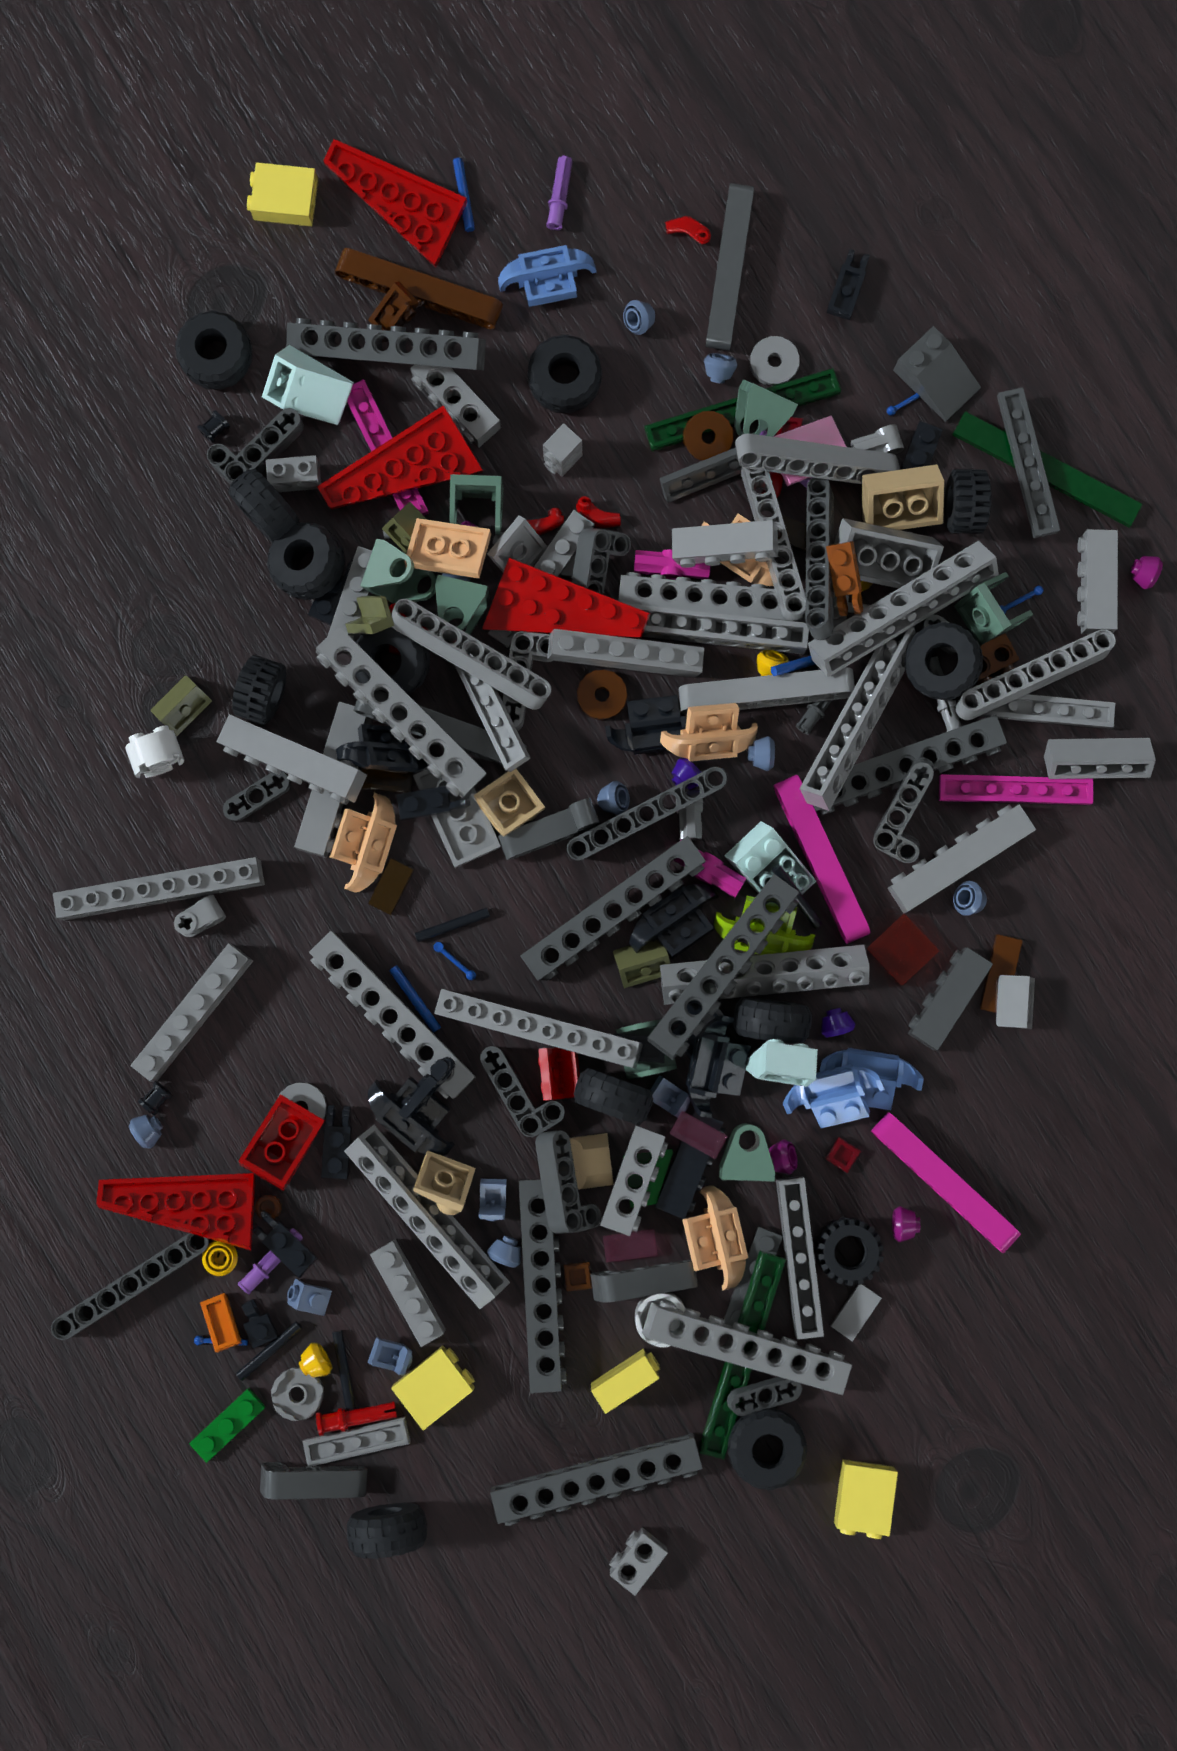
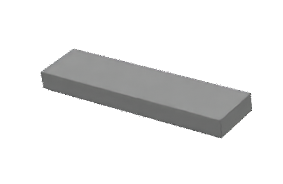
M403 1416L346 1430V1432L338 1431L321 1437L307 1438L302 1442L307 1466L311 1467L410 1444L411 1440L406 1417Z

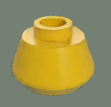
M763 650L757 654V670L761 676L772 675V666L789 662L786 655L774 650Z
M219 1241L211 1242L202 1254L204 1268L215 1276L229 1274L236 1267L238 1261L235 1247Z
M310 1343L301 1354L299 1366L305 1376L310 1375L314 1378L330 1374L332 1369L331 1361L319 1343Z

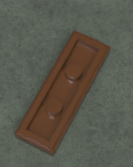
M999 934L995 936L990 962L993 965L986 976L979 1009L997 1013L999 976H1015L1022 940Z

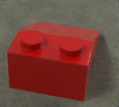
M280 1094L240 1157L239 1165L284 1191L325 1120Z

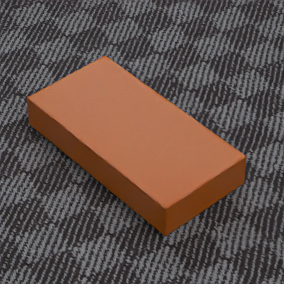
M223 1293L200 1302L215 1352L218 1353L241 1344V1338L227 1294Z

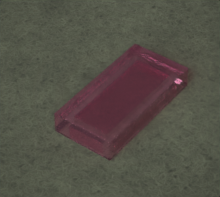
M681 1111L669 1133L716 1159L728 1137Z
M654 1229L631 1232L630 1236L622 1233L603 1236L606 1263L657 1256Z

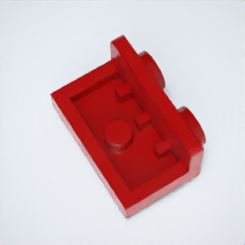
M557 1047L538 1049L543 1101L574 1098L573 1094L580 1076L578 1053Z

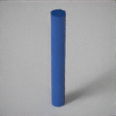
M455 158L453 159L458 193L466 197L468 201L462 212L466 232H471L475 230L463 159Z
M811 656L772 666L771 673L773 676H778L816 664L812 661Z
M398 965L391 968L389 972L433 1033L439 1030L441 1026Z

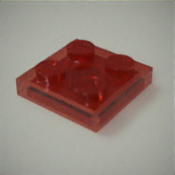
M905 913L866 948L900 986H903L939 952L937 947Z

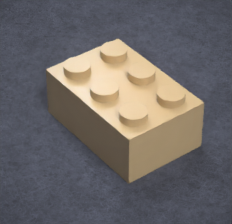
M938 465L862 475V519L864 523L896 530L943 524L944 479Z

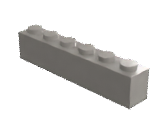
M554 629L549 635L547 660L696 678L702 673L704 647Z
M339 702L323 755L337 760L336 749L345 743L359 741L358 727L361 724L372 725L373 719L354 712L355 706ZM348 760L340 761L344 764H347L351 767L358 769V766H355L354 763ZM325 790L323 794L311 791L294 846L297 850L327 858L328 853H331L335 838H333L335 830L339 828L343 815L341 814L343 803L330 798L332 793ZM346 800L344 805H347L349 800Z
M230 714L216 741L224 746V752L237 757L239 753L245 755V761L256 766L261 762L267 765L266 770L276 775H280L282 771L288 774V780L301 785L302 781L310 784L309 789L323 794L324 790L332 793L330 798L343 804L346 800L355 803L367 777L365 773L354 767Z
M1010 804L997 812L999 817L992 822L987 818L976 825L978 831L971 835L968 831L954 839L957 843L951 848H948L947 845L941 847L933 853L935 855L934 859L927 862L924 858L912 866L914 869L912 873L906 876L902 872L891 879L893 885L887 889L902 912L910 911L1034 832L1036 828L1020 804L1014 808Z
M228 943L130 1066L150 1082L158 1081L251 965L253 960L236 946Z
M802 1176L776 1179L794 1334L797 1339L824 1337L805 1178Z

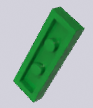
M248 1388L189 1444L207 1463L266 1406Z

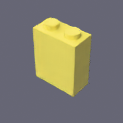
M256 163L255 172H251L250 186L253 187L252 195H248L247 210L251 212L255 221L312 226L318 185L315 169Z
M443 1345L394 1383L391 1388L422 1430H425L474 1390L472 1383L475 1380L467 1369L462 1371L456 1363L459 1359L451 1348L446 1350Z
M643 1348L591 1382V1392L605 1414L659 1379V1363L652 1352L647 1354Z
M842 1459L834 1524L837 1529H840L841 1533L856 1535V1532L866 1533L867 1537L882 1539V1535L890 1536L897 1470L892 1466Z

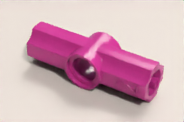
M672 549L663 550L662 552L636 550L635 573L666 576V579L676 580L677 577L709 579V565L697 563L695 567H681L672 559Z
M699 850L706 860L702 864L705 869L695 875V877L708 885L713 884L735 898L747 878L725 866L724 862L708 852L703 853ZM677 858L673 860L685 868V863L682 859Z

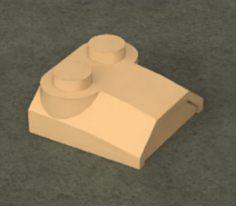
M517 769L512 772L508 771L474 795L482 812L503 837L524 823L532 821L540 812L545 810L543 803Z
M607 1133L569 1138L578 1190L614 1185Z
M427 1150L413 1191L436 1202L438 1209L444 1214L456 1215L463 1209L476 1168Z

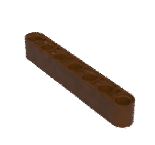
M350 248L343 249L335 269V274L338 277L387 294L395 282H400L420 302L419 306L487 329H495L503 307V303L494 297Z

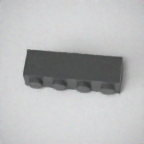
M968 947L963 948L961 951L958 949L955 951L949 961L952 964L948 972L943 971L936 981V984L939 986L933 994L930 992L922 1003L924 1006L923 1011L920 1015L915 1014L908 1025L911 1028L908 1034L933 1051L939 1050L993 965Z

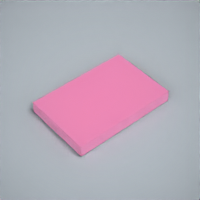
M832 415L773 436L846 447ZM781 473L787 486L811 478Z

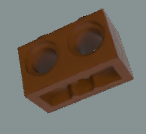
M1006 633L980 646L983 655V673L980 674L976 684L980 685L991 680V676L999 672L1002 675L1015 669L1014 664L1020 659ZM996 651L1002 652L1005 655V662L997 661L994 653Z

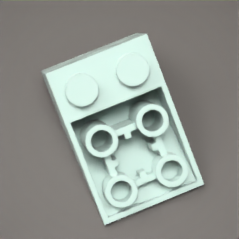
M289 345L275 354L262 397L282 409L292 408L301 415L338 425L354 382Z
M762 821L724 855L737 872L747 878L746 881L758 894L773 876L772 869L776 865H781L801 894L805 893L816 882L815 878L774 828Z
M771 1039L766 1041L748 1058L746 1071L757 1079L804 1087L809 1086L816 1080L817 1049L808 1048L809 1046L806 1044L788 1045L783 1044L782 1040Z

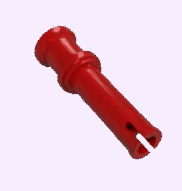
M395 1401L350 1411L338 1408V1411L333 1413L321 1414V1412L316 1413V1422L319 1436L321 1437L327 1432L337 1430L346 1432L350 1426L392 1418L396 1419L397 1411L385 1412V1410L396 1408Z

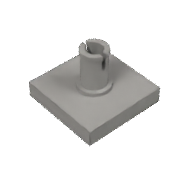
M519 515L504 533L501 532V535L494 536V546L487 555L504 572L509 558L533 566L548 546L527 520Z

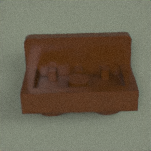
M395 282L368 321L371 324L382 325V330L391 331V326L403 327L405 323L414 318L416 315L415 309L420 302L400 282ZM385 337L382 343L389 341L388 338Z

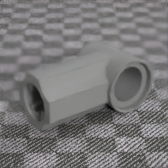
M896 424L882 427L874 434L851 440L850 443L851 448L885 452L894 455L904 450Z
M686 790L687 794L691 797H697L700 793V790ZM703 798L677 811L679 813L680 840L686 836L691 841L702 840L701 813H703Z

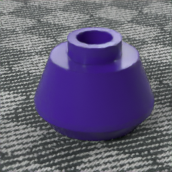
M680 758L672 771L674 778L671 780L675 785H678L701 773V771L688 759ZM688 784L687 790L698 787V784Z
M841 1008L826 1011L827 1016L822 1018L821 1033L826 1038L851 1032L856 1025L848 1012H842Z

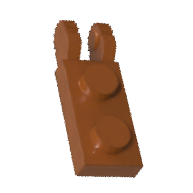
M850 541L826 546L840 616L848 615L846 595L851 594L855 613H862L863 601L861 592L863 591L854 542Z

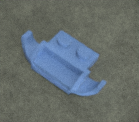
M567 245L519 254V258L510 262L502 270L498 278L500 292L505 291L509 284L518 282L519 288H525L528 305L531 307L576 298L577 290L573 277H577V270L588 269L592 274L597 272L590 255L578 249L567 248Z
M848 1048L847 1050L830 1054L821 1062L820 1072L853 1064L854 1067H864L876 1072L885 1090L879 1091L875 1087L866 1089L864 1098L868 1107L891 1110L895 1088H901L902 1084L912 1086L916 1090H922L924 1078L909 1062L899 1058V1055Z
M853 1064L816 1073V1080L807 1087L794 1085L786 1095L783 1106L786 1113L790 1114L795 1108L804 1104L806 1110L812 1109L820 1128H825L869 1117L870 1110L864 1098L866 1089L874 1087L878 1088L879 1091H884L885 1089L876 1072L864 1067H854Z

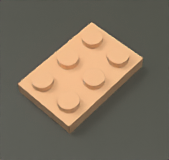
M417 518L406 555L413 560L414 569L480 578L491 538V531L486 528Z

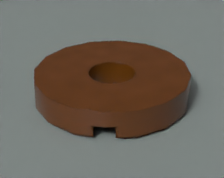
M702 411L694 415L686 423L683 431V442L688 452L694 458L703 461L730 450L733 442V429L730 422L722 414L714 411ZM706 429H711L715 434L714 440L709 444L704 443L702 440V433Z
M605 669L595 670L581 680L577 690L578 703L582 711L590 718L596 720L610 719L617 716L625 707L627 689L622 678L616 673ZM599 689H606L609 692V698L606 701H598L595 697V692Z

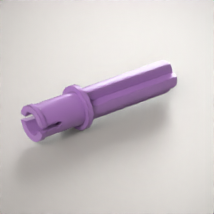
M565 155L558 158L552 199L548 201L550 210L546 226L551 230L562 229L564 210L568 207L566 198L572 158Z
M290 1229V1231L301 1241L303 1238L302 1235L296 1229ZM269 1251L258 1263L253 1264L252 1270L238 1282V1285L250 1295L264 1278H269L268 1274L281 1260Z

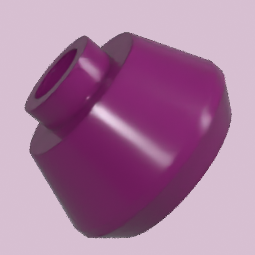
M1143 556L1140 560L1136 559L1130 569V573L1133 574L1132 579L1142 589L1152 588L1160 576L1163 562L1160 557Z
M783 1139L769 1148L775 1172L791 1175L797 1169V1153L790 1141Z
M901 1206L893 1210L892 1235L896 1241L903 1242L914 1238L915 1233H920V1217H916L915 1212Z

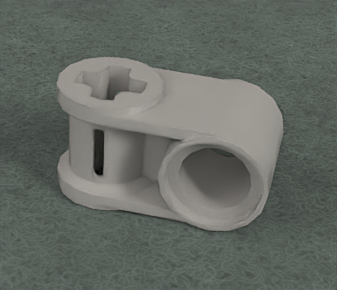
M209 895L179 913L174 919V927L183 936L194 937L202 931L222 922L226 915L215 896ZM187 919L191 921V928L189 930L184 928V921Z

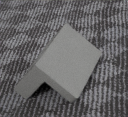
M999 976L997 1026L1032 1029L1035 978L1030 976Z

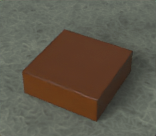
M589 1262L564 1264L566 1291L592 1289Z

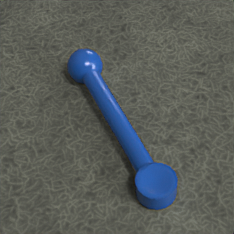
M916 393L896 406H889L887 414L890 416L895 415L897 410L918 399L920 395Z
M1035 586L1033 591L1005 606L1000 605L1002 611L1005 614L1008 609L1032 596L1041 595L1043 587Z
M441 942L434 944V950L445 955L466 974L468 980L476 978V973L473 970L469 971L445 950Z
M197 1335L194 1338V1343L202 1345L203 1343H212L211 1338H203V1336ZM241 1339L242 1343L239 1345H248V1339Z

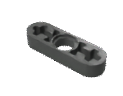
M282 771L280 775L271 772L228 799L223 805V813L226 818L233 822L242 821L288 792L291 781L287 779V775ZM275 777L279 779L284 778L285 780L282 782L283 787L281 789L277 786L270 789L273 794L269 796L268 791L262 785L266 783L270 787L275 784ZM256 789L262 790L264 793V798L260 803H253L250 800L251 792ZM245 797L246 802L251 808L248 809L246 806H243L239 809L240 814L238 816L230 814L229 812L232 811L231 805H242L244 802L241 798Z
M771 1378L734 1389L727 1397V1405L736 1415L745 1416L754 1411H761L765 1408L775 1407L796 1400L801 1395L802 1386L799 1382L785 1378ZM788 1383L793 1385V1387L789 1388V1393L784 1391L788 1387ZM763 1389H769L770 1397L766 1401H759V1393ZM742 1397L745 1401L741 1403V1407H738L736 1404L739 1402V1398Z

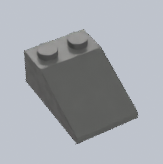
M934 326L898 359L893 369L945 422L981 389V386L953 345Z

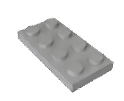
M451 763L448 765V771L451 775L457 776L461 774V768L458 764ZM428 769L413 775L419 790L441 787L447 784L441 776L436 778ZM474 787L463 798L459 794L457 796L449 794L450 803L466 799L470 800L471 806L454 809L448 813L431 815L455 868L501 848L490 821L474 798L476 794Z

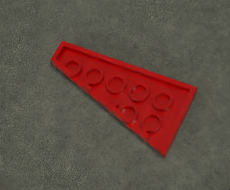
M333 139L323 160L325 165L436 268L468 202L467 198Z
M443 405L317 487L329 508L335 509L449 481L451 474L473 475L484 472L448 410Z
M509 558L482 629L551 633L554 629L608 636L641 638L650 613Z
M254 1173L99 1180L96 1204L101 1209L251 1250L255 1194Z

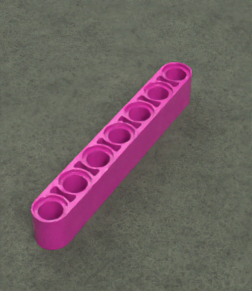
M794 775L774 784L773 787L845 943L849 944L869 935L871 932L813 805L806 802L799 789L802 781L798 775Z
M887 1112L871 1130L884 1145L1003 1254L1021 1235L1011 1223L891 1113Z

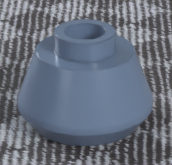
M632 300L625 307L623 313L624 323L632 333L641 335L654 324L655 311L649 303Z
M711 353L704 358L706 375L711 377L710 381L715 383H725V380H729L738 366L735 358L725 354Z
M767 736L755 740L753 746H748V761H752L753 766L765 771H769L774 767L775 743L771 737Z
M613 781L603 787L597 796L598 805L603 811L614 815L624 813L630 803L629 792L626 786L619 781Z
M973 881L961 883L953 896L955 909L958 913L965 916L982 911L987 902L986 893Z
M143 1115L132 1118L130 1121L129 1129L135 1140L143 1148H153L162 1135L160 1130L163 1126L156 1116Z
M504 1235L503 1239L497 1238L489 1247L487 1253L491 1260L515 1268L521 1263V1247L517 1245L518 1240Z

